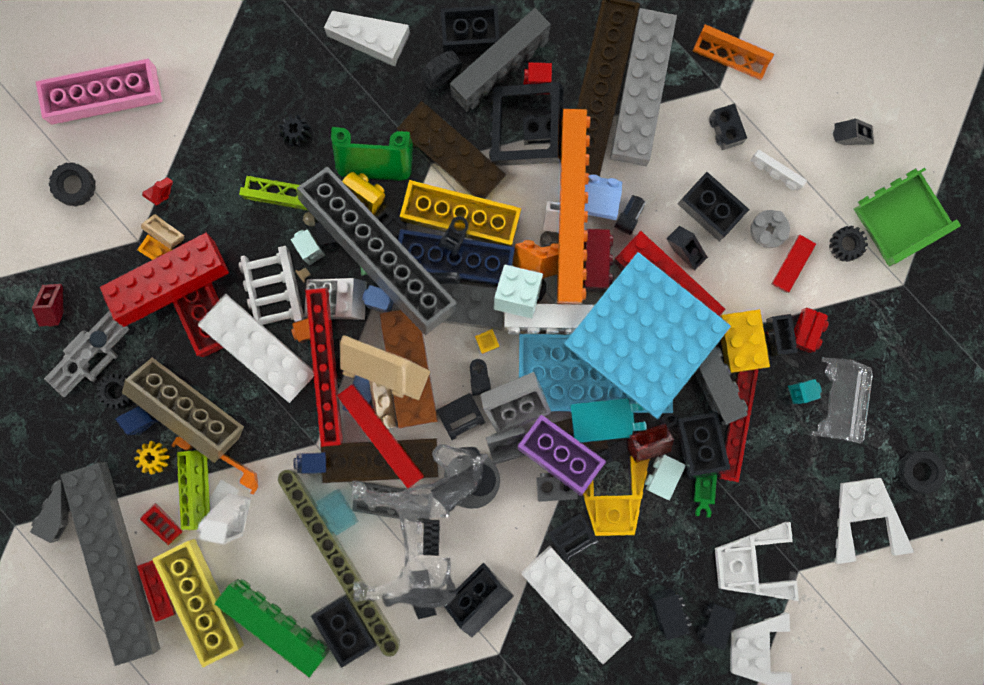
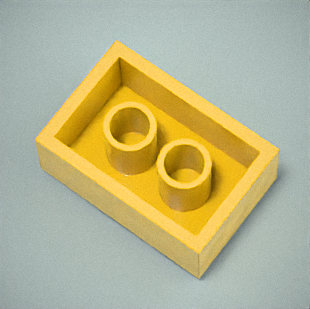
M760 309L720 315L719 317L731 325L721 338L724 363L728 365L730 372L736 373L770 367Z

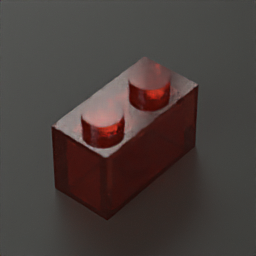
M666 424L630 435L628 450L635 463L671 452L674 439Z

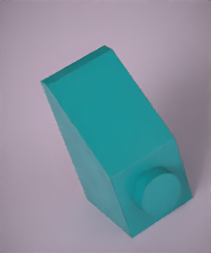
M816 379L788 386L793 404L807 403L821 398V386L816 382Z

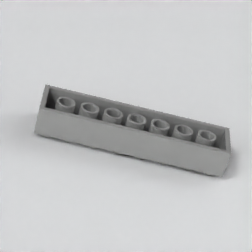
M639 9L610 155L611 160L647 166L650 161L677 15Z

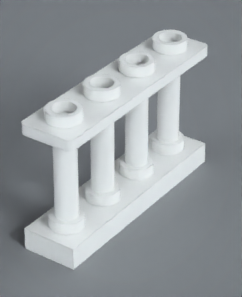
M286 246L278 247L279 253L276 256L249 262L246 256H241V262H239L240 271L245 275V280L243 281L244 289L249 293L250 299H247L248 307L253 311V318L262 326L289 318L291 320L294 319V322L305 319L290 251ZM276 263L282 264L283 271L281 274L253 280L251 269ZM282 281L286 283L287 290L284 293L257 299L256 287ZM283 300L290 301L291 308L289 311L261 317L259 306Z

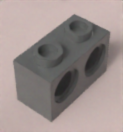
M540 473V477H536L538 502L578 499L577 493L571 488L568 491L562 490V482L550 473ZM546 481L552 484V489L549 492H544L541 488L542 484Z

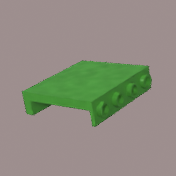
M915 168L906 174L907 178L901 180V178L894 180L890 183V188L885 189V187H882L874 192V197L870 199L867 196L858 201L859 206L854 208V211L888 266L902 261L961 226L958 220L951 222L922 175V172L926 170L925 168L919 171Z

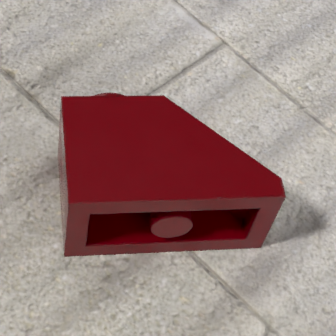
M62 284L42 285L31 308L39 327L59 325L63 315Z

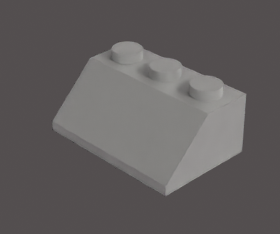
M534 372L480 394L483 408L497 433L509 431L512 428L538 419L540 415L546 416L552 413Z

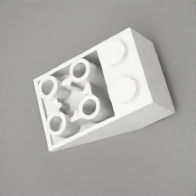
M355 278L307 280L306 290L328 288L331 319L365 320V301L362 298L367 287L366 281ZM305 298L304 317L308 318L307 302Z

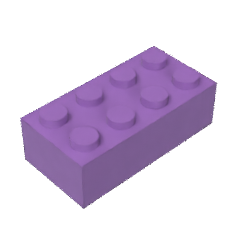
M540 415L518 445L519 451L580 496H582L606 462L543 415Z

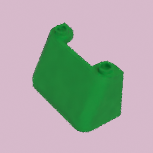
M332 127L331 140L335 167L340 176L346 177L349 173L354 172L357 175L362 173L368 179L404 181L410 177L413 153L410 132L398 131L393 133L390 137L389 146L351 144V135L348 130Z

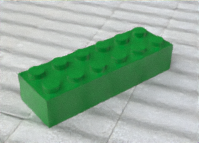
M237 579L230 583L214 605L310 678L329 653L328 645L321 639H315L309 629L301 628L297 625V621L292 616L284 615L278 605L270 604L266 601L265 595L261 592L253 591L247 581Z

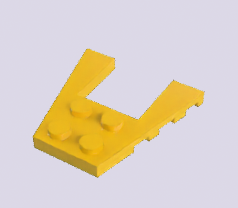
M630 456L632 495L594 496L593 481L585 490L583 498L595 536L635 535L650 456Z

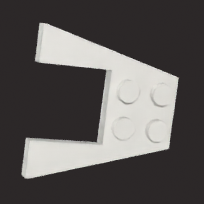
M881 478L840 483L836 564L856 561L850 522L882 517L886 519L892 555L914 553Z
M791 522L778 524L715 548L719 588L799 601L797 581L795 580L759 583L755 545L793 542Z

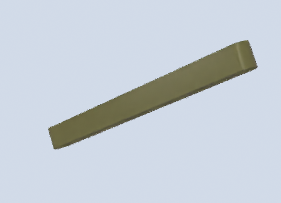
M293 469L281 471L278 475V482L348 598L381 652L385 656H394L400 647V640L298 473ZM286 473H290L293 477L290 484L284 480ZM297 489L303 494L301 500H297L294 497V492ZM306 506L311 507L313 510L311 517L306 516L304 513ZM316 523H320L323 526L322 533L315 531L314 525ZM325 540L333 542V549L329 550L325 547ZM339 556L343 559V566L335 564V557ZM345 574H352L354 582L348 583L345 580ZM355 591H362L364 593V599H357L355 597ZM365 608H373L375 615L368 616L365 613ZM378 624L383 625L385 632H377L375 626ZM386 642H394L396 648L389 650L386 647Z

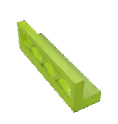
M247 176L245 187L240 188L239 195L243 199L307 210L298 200V196L285 195V192L290 189H296L297 191V187L300 185ZM251 181L259 183L262 188L260 190L250 189ZM274 185L279 188L280 192L277 194L270 193L266 189Z
M198 450L177 452L181 530H197L200 522L210 513L207 457Z

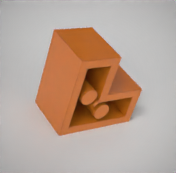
M531 240L515 244L512 265L517 268L542 273V279L557 275L559 244L554 243L550 246L540 247Z

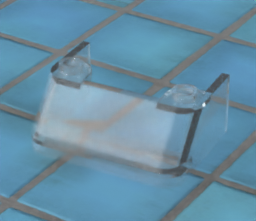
M822 357L821 361L829 364L826 368V376L833 382L828 419H823L818 425V432L812 431L811 435L861 444L865 437L873 376L872 369L854 360Z

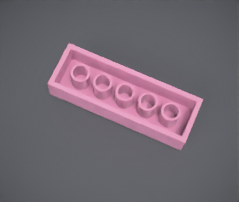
M149 58L36 81L42 118L51 125L162 102L156 66Z

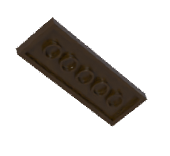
M422 101L397 128V131L410 132L413 145L472 196L486 199L506 177V173Z
M437 438L397 440L424 475L423 478L439 477ZM372 442L342 443L341 445L321 447V453H325L326 472L322 473V483L400 479Z

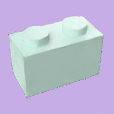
M308 230L298 231L294 234V238L291 239L302 259L308 265L326 256L314 236Z
M661 454L653 464L655 468L653 474H649L645 481V485H647L646 490L670 500L686 465Z

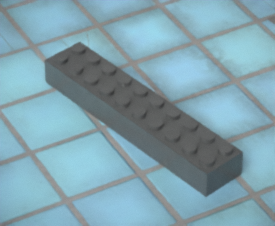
M326 167L297 187L298 200L425 336L455 313L457 302L329 167Z
M107 462L96 463L62 474V482L114 665L117 666L154 654L161 648Z

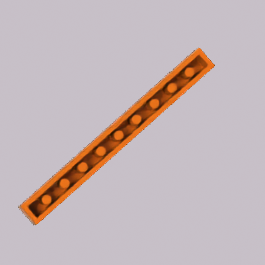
M563 109L557 304L581 305L582 300L586 299V288H583V280H586L587 270L583 269V261L587 260V249H584V242H587V230H584V223L588 221V211H584L585 204H588V192H585V185H588L589 173H585V166L589 165V154H586V147H589L590 135H586V128L590 127V116H587V110Z

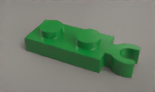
M717 475L696 479L694 502L699 503L695 510L696 516H700L701 509L706 511V518L711 516L709 504H715Z

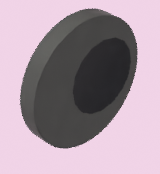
M466 452L462 454L464 461L455 457L449 463L445 470L444 480L477 463L482 464L483 461V479L477 491L459 505L463 508L476 509L487 505L494 499L500 486V474L497 466L488 456L482 453L479 456L476 453L472 455L470 454L471 452Z

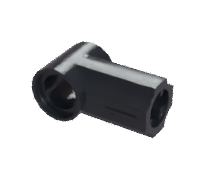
M632 195L614 227L631 236L646 201L639 196Z

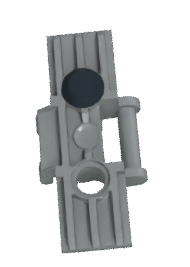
M108 311L89 332L81 331L63 350L65 353L63 359L44 379L63 397L85 376L94 382L98 374L113 359L118 357L111 348L128 332L129 328L127 326L123 327L113 320L110 311ZM107 353L91 371L88 370L90 365L88 362L95 354ZM76 363L78 369L72 374L69 372V365Z

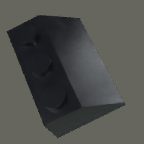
M483 562L456 589V597L444 607L458 627L472 638L514 595Z

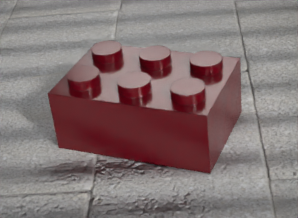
M586 229L587 242H584V249H587V260L583 261V269L587 270L586 280H583V288H586V292L605 293L613 281V274L609 273L610 266L613 265V254H610L611 247H613V235H610V229Z

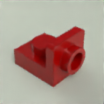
M168 177L157 181L153 186L143 191L142 196L157 206L169 198L173 181Z

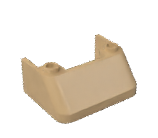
M344 335L340 342V369L344 370V375L351 378L357 375L392 389L391 394L403 398V395H407L417 400L420 399L431 371L404 358Z

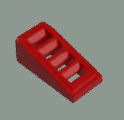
M156 503L140 518L168 546L183 532ZM154 512H156L157 515L152 520H150L149 517ZM161 517L163 520L156 526L154 523ZM166 523H168L169 526L163 531H161L160 528H162ZM173 528L175 531L167 537L166 534Z

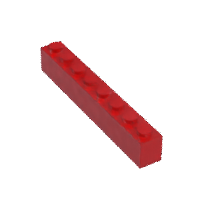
M328 288L308 289L305 291L321 447L341 445L343 434L340 403L337 397L339 393Z

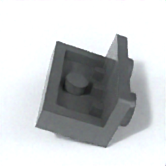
M523 426L515 427L502 433H494L486 437L495 465L526 456L518 450V445L526 436Z

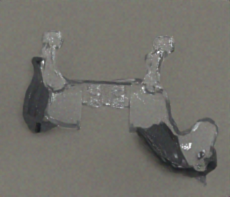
M440 444L433 450L432 455L434 461L444 468L447 476L435 483L417 485L402 492H376L369 490L362 481H352L353 501L363 500L369 507L391 506L397 511L405 547L404 565L399 575L391 582L380 586H367L361 581H355L354 602L363 600L375 602L383 599L386 607L398 603H406L417 607L436 608L447 605L456 597L457 590L450 577V558H418V555H422V542H418V535H422L421 522H417V518L449 517L450 511L454 510L455 506L460 505L472 493L477 491L483 479V462L487 459V454H481L476 447L455 448L446 444ZM446 584L447 588L445 590H442L441 588L444 587Z

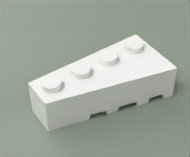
M228 493L200 522L198 527L199 539L225 544L242 537L251 498Z

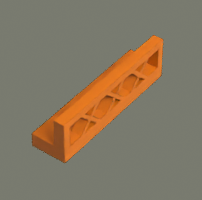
M704 25L693 49V52L759 80H762L774 56V53L708 25ZM701 41L709 42L711 49L704 50L699 48ZM723 48L727 51L728 56L722 58L716 50ZM742 56L745 63L742 65L736 64L734 57ZM758 63L763 65L761 72L753 71L751 64Z

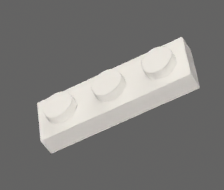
M758 150L750 160L755 167L766 170L772 178L780 179L792 190L798 191L807 181L761 150Z

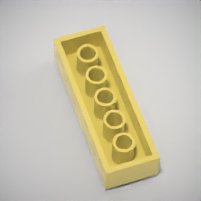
M195 539L189 540L152 558L202 668L244 646L233 619L214 605L221 594Z

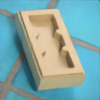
M155 214L141 224V229L170 250L184 240L182 233Z

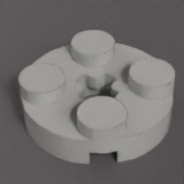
M766 210L755 217L751 224L750 232L756 243L765 248H775L789 238L790 225L781 211ZM768 224L774 227L773 234H770V231H766Z

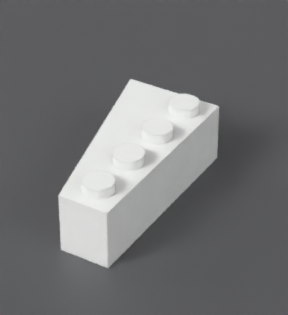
M336 11L331 12L324 26L328 37L392 66H395L410 35L409 25Z

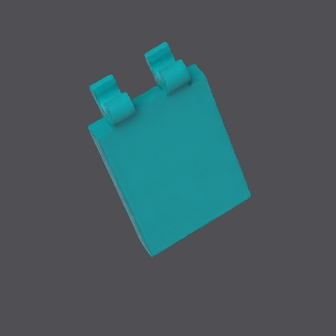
M629 398L570 404L574 439L580 443L633 437L632 431L647 430L646 422L634 423L633 411H642L644 408L638 403L629 404Z

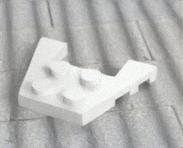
M784 612L779 616L770 617L759 623L750 624L730 632V667L732 673L767 685H792L790 672H771L770 632H790L789 613Z

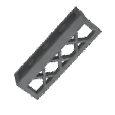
M358 481L353 497L352 511L424 523V520H430L433 496L431 493ZM361 488L368 489L371 492L368 495L359 494ZM386 492L390 497L384 499L380 498L378 494ZM402 495L407 496L409 500L402 502L399 501L398 497ZM427 499L429 500L428 505H419L417 500Z

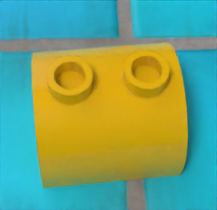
M354 172L349 173L342 182L375 215L385 199L384 189L379 184L371 185L368 182V177L362 173L359 175Z

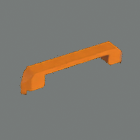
M176 437L172 443V447L177 445L184 450H192L193 448L181 437ZM223 454L220 457L222 460L244 472L239 481L242 485L251 489L250 494L253 495L258 488L257 473Z

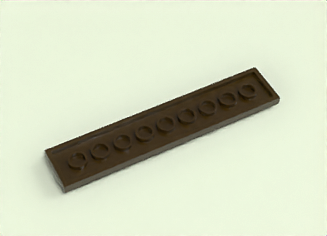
M602 0L577 109L587 110V116H590V127L586 128V135H590L589 147H586V154H589V165L585 166V173H589V175L600 177L640 3L627 0Z

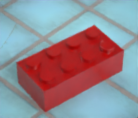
M212 283L173 302L195 353L200 357H205L224 348L198 326L203 317L219 301Z

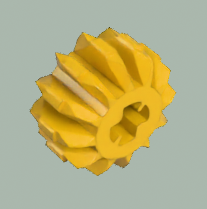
M150 441L149 444L143 443L142 449L136 450L140 454V456L134 458L140 461L136 467H143V473L148 471L150 474H155L156 471L162 472V466L167 467L168 465L164 460L170 458L169 455H164L168 449H161L162 443L155 444L154 441ZM155 456V460H150L149 457Z

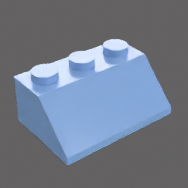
M589 175L588 185H585V192H588V204H585L584 211H588V215L617 220L622 193V181H618L615 178L606 179L597 175Z

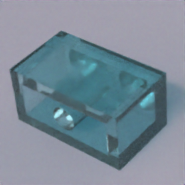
M336 489L316 502L319 514L322 517L325 516L328 521L326 523L331 533L335 532L336 536L359 522L340 489Z

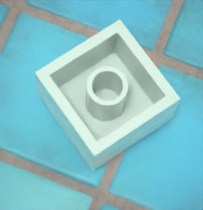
M504 265L494 297V310L533 318L542 286L543 274Z

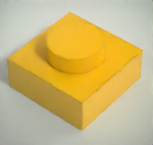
M493 329L475 336L482 354L500 347Z

